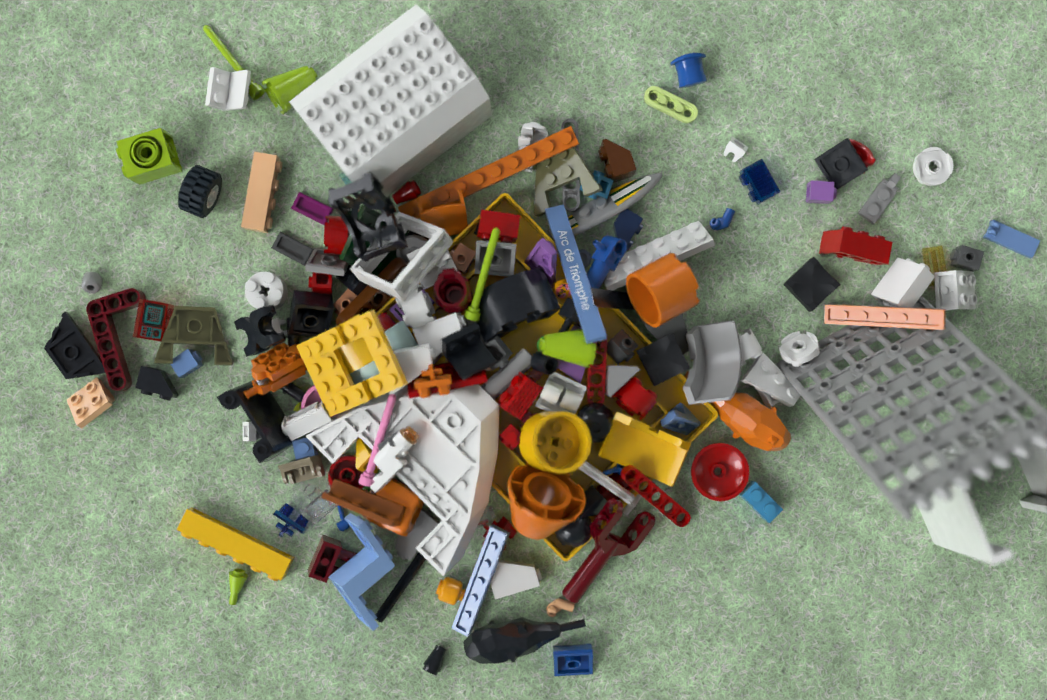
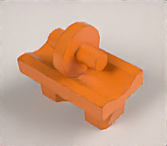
M429 364V370L421 371L422 377L425 378L415 379V389H418L420 398L431 397L430 387L438 386L439 395L450 394L451 374L440 375L442 374V368L434 369L433 364Z

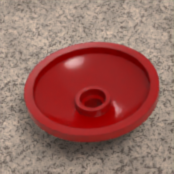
M713 443L702 448L694 457L691 465V479L695 488L704 497L714 501H727L738 496L746 487L749 479V465L743 453L736 447L726 443ZM719 467L721 469V473L719 475H716L715 469Z

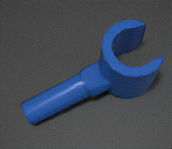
M617 463L616 467L605 470L603 473L608 475L617 472L621 476L624 466Z
M337 505L341 521L336 524L340 531H345L350 525L345 520L343 507Z

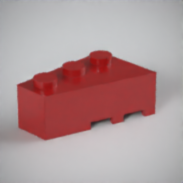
M841 227L839 230L823 231L819 254L832 253L836 254L838 258H843L844 256L858 262L889 265L893 242L885 240L886 237L874 235L872 237L869 236V232H854L853 228Z

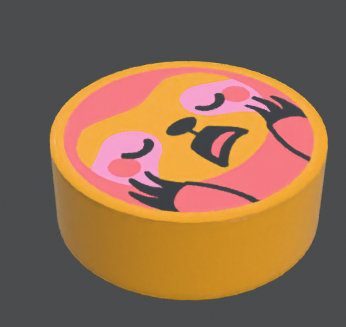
M566 279L555 283L553 290L557 298L567 299L571 296Z

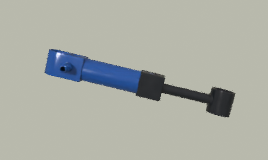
M606 235L601 241H593L596 250L591 258L594 262L586 273L591 288L599 289L609 271H615L627 250L625 240ZM567 298L558 313L565 320L558 332L568 331L572 324L581 327L573 299ZM537 351L531 358V367L547 375H552L558 368V359L544 355L542 351Z

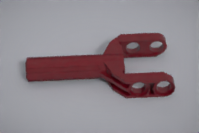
M610 499L590 525L595 547L563 589L562 594L570 602L577 604L611 557L626 555L637 550L655 525L656 520L652 513L647 511L639 513L620 538L618 535L610 532L623 515V503L616 499ZM617 504V510L613 513L612 508ZM648 516L647 524L643 525V519ZM606 520L605 527L601 529L602 521ZM637 531L636 539L632 540V534Z

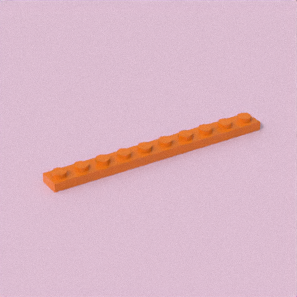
M569 126L418 197L420 198L421 206L425 208L458 201V189H461L463 198H466L579 145L572 126ZM416 199L398 207L399 212L421 219Z

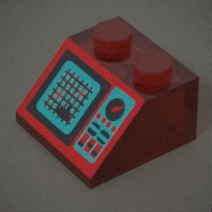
M139 298L133 337L162 342L174 310V305Z

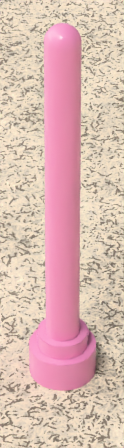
M391 394L388 397L367 469L360 475L359 483L364 486L370 487L374 483L373 478L375 477L374 470L376 467L374 459L379 452L378 445L384 441L396 401L395 394Z

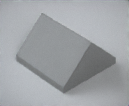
M476 241L475 274H480L489 241ZM497 242L488 275L506 277L514 275L516 244Z
M606 366L605 394L607 397H611L640 369L637 366Z

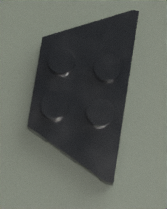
M68 312L62 313V319L58 327L54 328L51 339L47 341L44 347L45 351L65 379L104 374L105 370L98 353Z

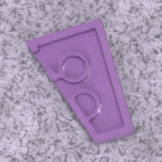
M542 238L537 242L524 262L530 269L542 268L551 288H553L556 283L557 251L550 241Z

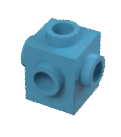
M594 170L592 174L603 191L588 197L595 200L597 197L607 199L613 180L604 177V173Z

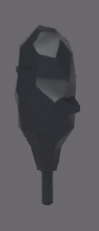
M524 617L501 623H495L492 620L488 625L473 631L463 641L464 650L468 658L480 664H496L507 661L513 663L518 657L534 653L543 645L560 637L561 632L586 627L585 619L559 624L558 622H536Z

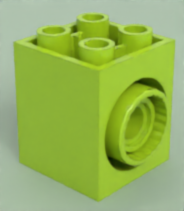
M161 127L116 141L118 146L116 153L119 159H122L123 166L121 169L123 175L139 185L183 172L173 137Z

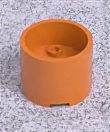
M674 253L666 254L630 273L626 278V288L632 305L639 316L651 327H659L697 306L700 302L696 293L699 286L692 270L686 262L681 263Z

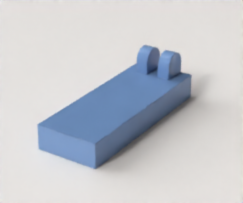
M995 220L990 221V225L983 238L1027 258H1033L1040 240Z

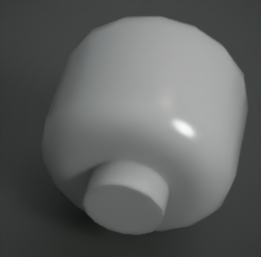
M88 272L83 276L81 287L87 293H97L102 287L103 279L96 272Z

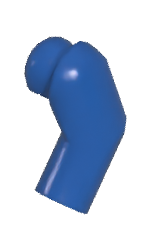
M726 208L723 217L711 219V228L716 231L728 228L735 211Z

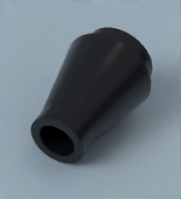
M436 645L423 663V670L437 676L438 672H441L447 649Z

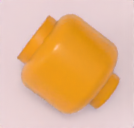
M445 577L444 580H440L435 594H438L440 601L455 605L458 600L462 601L465 590L462 589L463 583L461 581Z

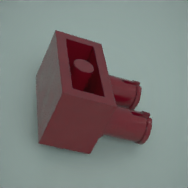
M322 535L307 569L308 577L327 583L328 577L340 568L334 566L336 560L340 559L347 562L357 553L342 548L341 541Z

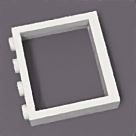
M398 212L395 217L398 224L402 223L404 233L410 230L430 238L392 284L371 275L372 271L388 253L369 259L367 262L359 258L350 269L359 281L405 301L452 245L453 241L445 229ZM377 239L374 240L371 247L367 248V251L377 248ZM382 240V246L391 243V241Z

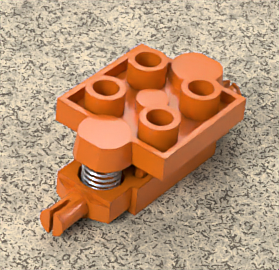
M283 342L251 360L253 366L251 372L254 380L252 381L253 387L244 391L247 399L256 394L264 395L270 391L275 392L306 374L307 368L297 349L299 344L288 346Z

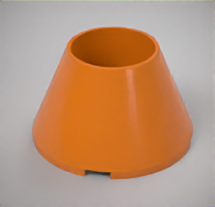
M528 463L521 467L517 466L508 479L511 518L515 529L525 537L541 540L576 520L583 512L586 502L585 494L580 484L576 485L570 478L571 475L569 473L561 474L543 471L532 467Z

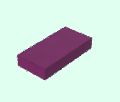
M301 192L298 193L291 207L292 210L322 225L328 222L325 219V215H331L334 210Z

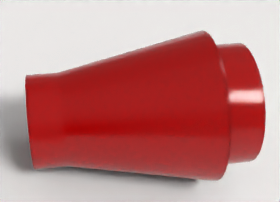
M415 180L408 181L396 193L392 194V198L398 205L402 202L418 198L421 190Z

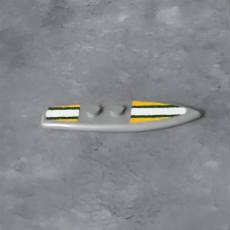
M662 173L649 174L627 181L612 188L607 199L597 197L596 200L593 199L568 215L574 237L616 216L638 202L660 181ZM549 228L548 236L554 241L551 230Z

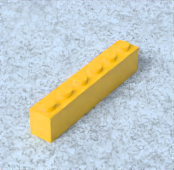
M193 507L186 509L177 528L178 531L182 532L181 535L188 539L194 538L199 541L200 545L207 548L211 546L216 549L215 552L223 556L229 555L233 557V561L239 564H248L251 566V570L258 573L262 571L268 574L267 577L274 581H281L285 578L295 558Z

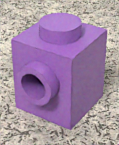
M812 180L808 182L806 187V203L829 204L833 202L837 194L834 182Z

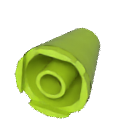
M303 66L267 78L262 81V85L266 84L267 88L264 90L276 108L279 105L282 109L280 113L285 114L293 107L289 101L316 82L317 74L312 67Z
M579 329L545 334L544 338L540 339L539 349L542 350L544 355L590 368L595 358L596 343L587 344L583 330Z

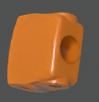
M458 189V201L422 208L420 198H416L421 220L445 229L449 236L460 234L468 226L466 207L461 189Z
M393 478L376 495L406 507L400 525L390 527L370 518L367 520L379 527L407 537L415 526L424 502L404 482Z

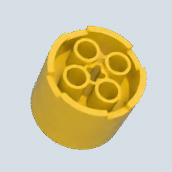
M544 411L531 416L524 423L519 448L523 458L532 467L554 473H569L582 466L588 458L591 450V435L584 421L575 414ZM550 438H553V439H554V440L552 441V444H553V445H550V444H549V443L551 442V439H550Z

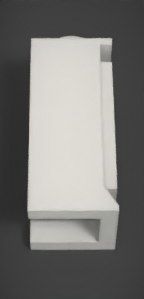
M321 400V402L317 401L288 417L284 416L281 428L286 436L288 435L291 441L331 422L332 418L329 417Z

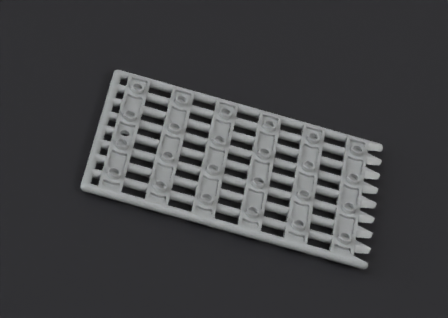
M922 295L913 306V308L936 309ZM945 318L944 330L919 329L911 334L904 328L848 325L818 341L820 354L801 366L795 367L792 363H788L785 360L777 363V367L906 521L913 519L911 507L914 505L922 510L931 511L933 508L931 497L933 495L950 501L953 497L950 486L954 484L964 490H971L973 483L970 476L973 474L982 479L990 480L992 477L990 465L992 464L1009 470L1012 466L1009 455L1015 454L1021 458L1030 459L1032 455L1029 447L1030 444L1034 443L1047 449V410L947 318ZM896 332L902 339L891 343L886 336ZM953 335L960 342L949 347L943 339ZM879 341L885 348L874 352L869 345ZM935 344L942 351L931 356L925 349ZM862 350L867 357L857 361L852 354ZM918 353L924 361L914 366L907 358ZM977 357L984 365L974 370L966 362ZM845 359L850 366L840 371L835 363ZM900 362L907 370L896 375L890 367ZM959 367L966 374L955 379L948 371ZM828 368L833 375L823 380L818 375V372ZM883 372L889 379L878 384L873 379V376ZM941 376L948 384L937 389L930 381ZM811 377L816 384L805 389L800 381ZM865 381L871 389L860 393L855 386ZM1003 381L1010 389L999 394L991 385ZM923 386L929 394L919 399L912 390ZM847 390L854 398L843 403L837 395ZM983 390L991 399L981 404L972 395ZM905 395L911 403L901 408L894 400ZM830 399L836 407L825 412L819 404ZM965 400L972 409L962 414L954 405ZM886 404L893 413L882 417L876 409ZM1028 405L1037 414L1029 419H1025L1017 410ZM947 410L954 418L943 424L936 414ZM869 414L875 422L864 427L858 419ZM1009 415L1018 424L1007 430L998 420ZM928 419L935 428L924 433L917 424ZM850 423L857 432L846 437L840 428ZM990 425L998 435L988 440L979 430ZM909 429L917 438L905 443L898 434ZM971 435L979 445L968 450L960 440ZM891 439L898 448L887 453L880 444ZM952 445L960 455L949 460L941 450ZM872 448L879 458L868 463L861 454ZM933 455L941 465L930 470L922 460ZM914 465L922 475L910 480L903 470ZM895 475L903 485L891 491L884 480Z

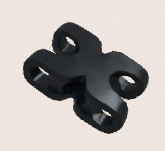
M274 305L258 308L252 311L249 317H241L234 321L236 329H242L247 334L248 344L243 348L246 357L263 353L269 350L271 345L276 346L286 341L284 333H277L272 327V317L276 314Z

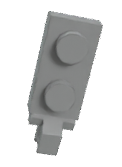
M894 173L888 181L883 179L857 214L871 224H875L898 190L895 185L901 177Z

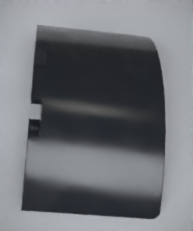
M536 268L511 275L484 288L479 304V313L481 315L476 323L480 327V333L484 342H487L497 335L502 338L517 329V324L527 321L529 324L537 320L550 318L561 307L544 270Z

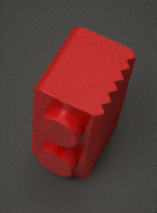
M518 372V375L513 377L507 391L501 394L498 404L505 411L521 420L541 393L543 387L524 373Z

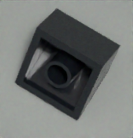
M294 290L290 306L288 334L315 337L328 331L334 311L332 294Z

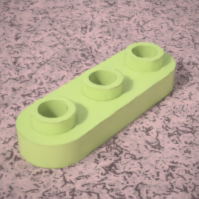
M657 86L649 87L644 94V101L647 105L683 123H692L698 115V110L694 104ZM652 94L656 95V96H657V99H656V100H652V99L650 98V95H652ZM672 103L674 107L670 109L667 107V104ZM689 111L691 116L686 117L684 112Z

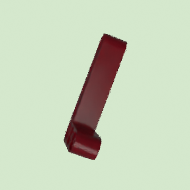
M133 288L92 300L86 306V312L109 386L116 391L128 390L132 385V379L112 315L140 307L143 304V299H146L144 292ZM137 293V300L132 302V295ZM118 299L119 306L114 308L113 303ZM97 305H100L101 311L96 314L95 308ZM103 323H106L107 325L105 332L101 331V325ZM109 341L112 342L111 350H108L106 347ZM114 359L118 361V366L115 369L112 366ZM120 377L124 380L122 387L118 385Z

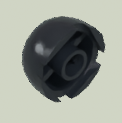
M592 402L583 406L577 414L590 431L591 443L603 442L612 427L614 419L612 410L602 403Z
M579 516L576 520L555 532V535L562 545L566 544L572 547L584 545L591 537L590 525L592 520L590 516L584 518Z

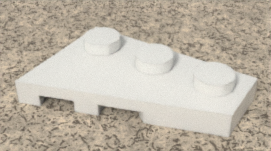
M764 353L755 359L741 379V382L751 384L755 387L754 389L766 392L771 398L788 407L794 406L801 396L782 371Z

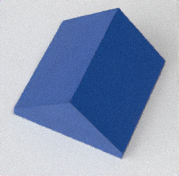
M591 644L553 646L554 676L593 674V649Z

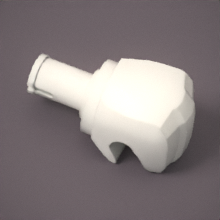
M537 122L524 123L521 129V136L518 137L519 150L548 136L547 129ZM533 166L524 170V172L532 173Z

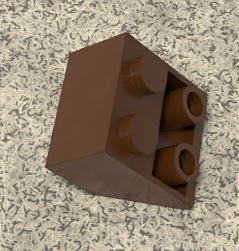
M603 139L601 146H599L598 154L601 162L605 161V176L613 180V183L633 177L637 169L631 151L608 139Z

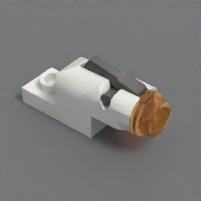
M410 426L402 428L378 445L379 452L375 456L374 463L382 472L373 478L374 483L370 488L374 492L382 490L408 464L404 457L411 447L417 443L419 438L416 431Z

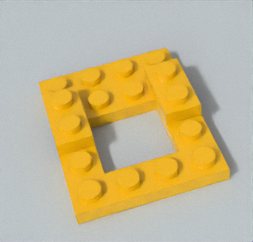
M374 309L297 345V349L329 417L408 384ZM363 337L380 374L354 384L338 348Z

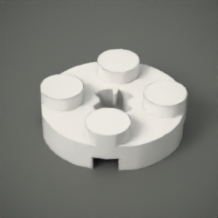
M939 147L927 148L921 151L914 159V175L921 184L927 186L940 185L952 174L953 160L948 153L946 154ZM930 162H934V165L937 164V168L934 171L929 169Z
M800 331L793 332L784 337L781 341V347L779 346L783 360L792 363L795 367L801 366L820 354L818 339L810 332H806V334H800Z

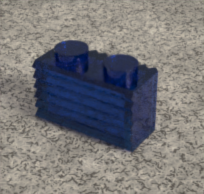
M763 159L756 161L739 172V180L743 186L746 185L749 189L748 196L753 203L756 202L759 205L780 193Z

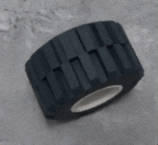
M200 165L192 167L181 184L178 194V207L200 218L207 217L214 209L221 193V174Z

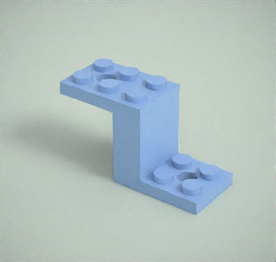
M350 513L345 517V520L362 542L364 548L328 578L357 618L374 631L379 627L375 621L377 616L371 609L365 606L367 602L361 594L393 569L395 565L391 561L393 559L391 553L387 549L384 550L382 548V540L371 532L373 528L367 520H363L359 515L356 517Z

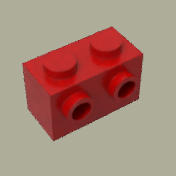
M481 209L477 237L483 241H489L492 230L498 228L500 230L498 240L501 243H516L520 215Z

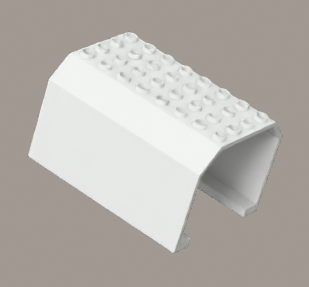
M417 4L289 101L351 182L364 178L363 174L371 172L383 185L382 192L386 197L492 116L490 97L476 75L428 14ZM370 198L369 202L374 204L375 201Z
M1016 422L1001 423L1007 430L1017 425ZM990 425L979 430L988 440L998 435ZM971 435L960 440L968 450L979 445ZM1032 443L1029 445L1032 452L1030 459L1017 457L1033 495L1019 501L1022 508L1047 513V449ZM952 445L941 450L949 460L960 455ZM933 455L922 460L930 470L941 465ZM913 465L909 467L906 475L910 480H913L922 474ZM954 484L950 486L953 493L950 501L933 495L931 497L933 502L931 511L919 508L935 545L991 565L999 564L1014 557L1011 549L988 542L967 490Z

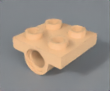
M98 377L67 399L76 425L81 429L110 408L115 401L114 396Z

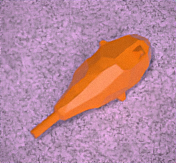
M689 371L684 375L686 379L688 378ZM735 392L730 400L710 402L717 410L720 419L733 431V438L741 437L751 446L766 451H779L789 445L791 434L777 416V408L775 406L768 408L747 393Z

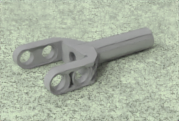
M522 348L509 360L505 367L499 369L487 380L488 382L480 387L495 400L509 388L513 377L518 375V372L525 373L531 368V354Z

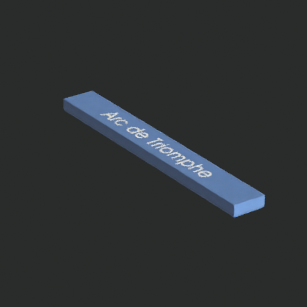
M564 205L546 208L545 214L586 343L606 340L605 329L598 308L593 305L591 287Z

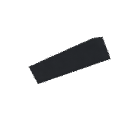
M590 288L593 305L596 307L635 310L627 292Z

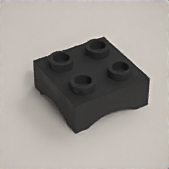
M812 257L783 285L811 312L841 284L822 267L815 257Z
M673 333L636 351L653 386L690 369Z

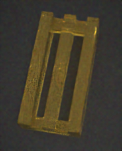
M942 246L921 249L923 262L929 267L928 252H931L934 273L939 272L936 251L940 272L947 271ZM932 280V282L929 284V286H934V285H935V281L933 282V280Z

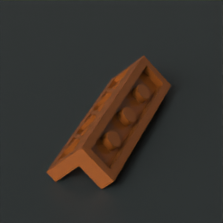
M334 479L330 492H323L321 497L390 527L400 525L406 509L405 506L339 479Z

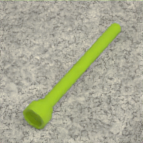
M204 25L203 31L235 71L244 70L211 27ZM251 79L248 94L253 100H257L265 94V90L260 84L254 83Z
M498 228L492 230L471 306L464 313V318L468 320L479 321L481 315L479 313V304L499 238L500 230Z

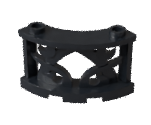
M371 172L363 174L364 178L337 189H328V202L330 206L337 211L347 226L353 240L355 255L365 262L393 250H402L408 247L402 223L398 224L394 215L397 212L390 196L386 197L383 194V185ZM370 198L375 201L374 204L369 202ZM361 204L367 208L381 211L382 214L376 221L375 229L358 220ZM381 221H385L387 227L382 226L381 231ZM374 238H376L377 248L367 251L365 240L370 242L371 247ZM382 240L391 241V243L382 246Z

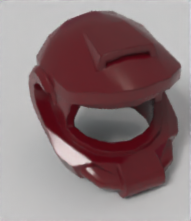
M454 268L443 269L433 286L436 304L449 314L464 312L473 300L469 281L460 271Z

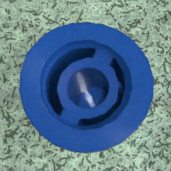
M689 53L674 59L670 63L671 66L675 65L679 88L693 87L707 82L702 58H705L706 54Z

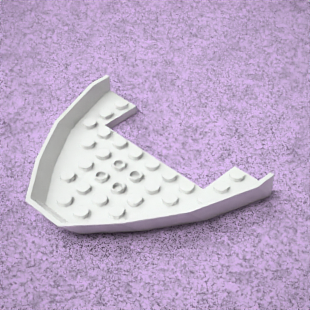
M478 384L450 390L449 395H439L438 392L431 394V397L428 398L416 397L411 399L408 396L407 386L402 387L394 393L396 401L384 440H386L397 431L404 430L414 440L415 444L404 457L408 464L397 476L442 520L416 547L442 576H445L463 558L486 509L498 455L499 404ZM389 392L331 417V422L313 430L306 437L332 464L336 463L359 437L373 449Z

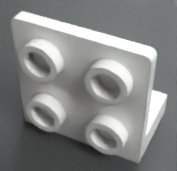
M216 67L210 68L205 106L222 111L245 109L248 103L251 71L228 72Z
M953 270L934 273L936 309H976V277L973 271Z

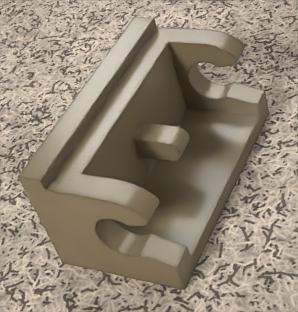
M320 455L278 466L285 484L289 483V481L291 484L325 476Z

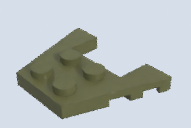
M575 147L536 165L535 216L544 215L545 209L552 207L548 192L579 179L584 196L588 197L603 191Z
M175 306L154 364H173V344L214 345V365L232 366V359L229 355L215 307Z

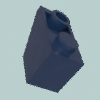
M629 209L622 211L613 223L615 237L626 241L627 251L634 242L631 240L634 233L638 235L644 226L641 224L643 218Z

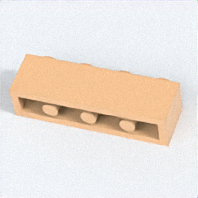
M254 152L241 227L246 230L268 233V229L272 227L273 218L270 217L271 210H274L276 206L274 193L279 189L277 176L282 171V161H280L277 155Z

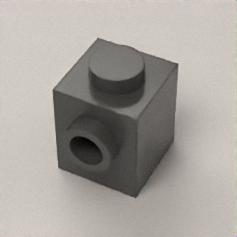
M960 245L953 249L950 254L951 266L968 271H977L980 269L984 251Z
M621 329L607 343V353L617 364H620L623 360L628 362L635 355L633 351L638 345Z

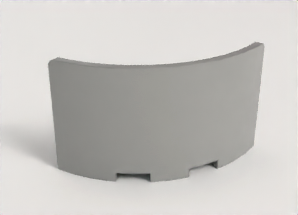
M730 320L693 326L686 334L690 360H693V369H689L688 378L683 386L689 405L732 399L737 390L741 373V347L735 321Z

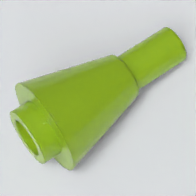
M236 568L229 572L230 605L237 604L238 594L248 577V574L243 569Z

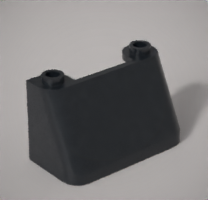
M252 381L225 391L217 399L227 410H233L239 406L243 408L261 436V439L253 446V454L259 463L272 460L293 446L289 436H286L282 431L281 425L286 415L271 392L264 395L256 394L249 399L245 397L244 391L253 387Z

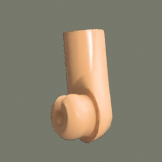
M558 598L548 604L546 608L547 614L550 617H555L556 613L562 609L573 612L575 603Z

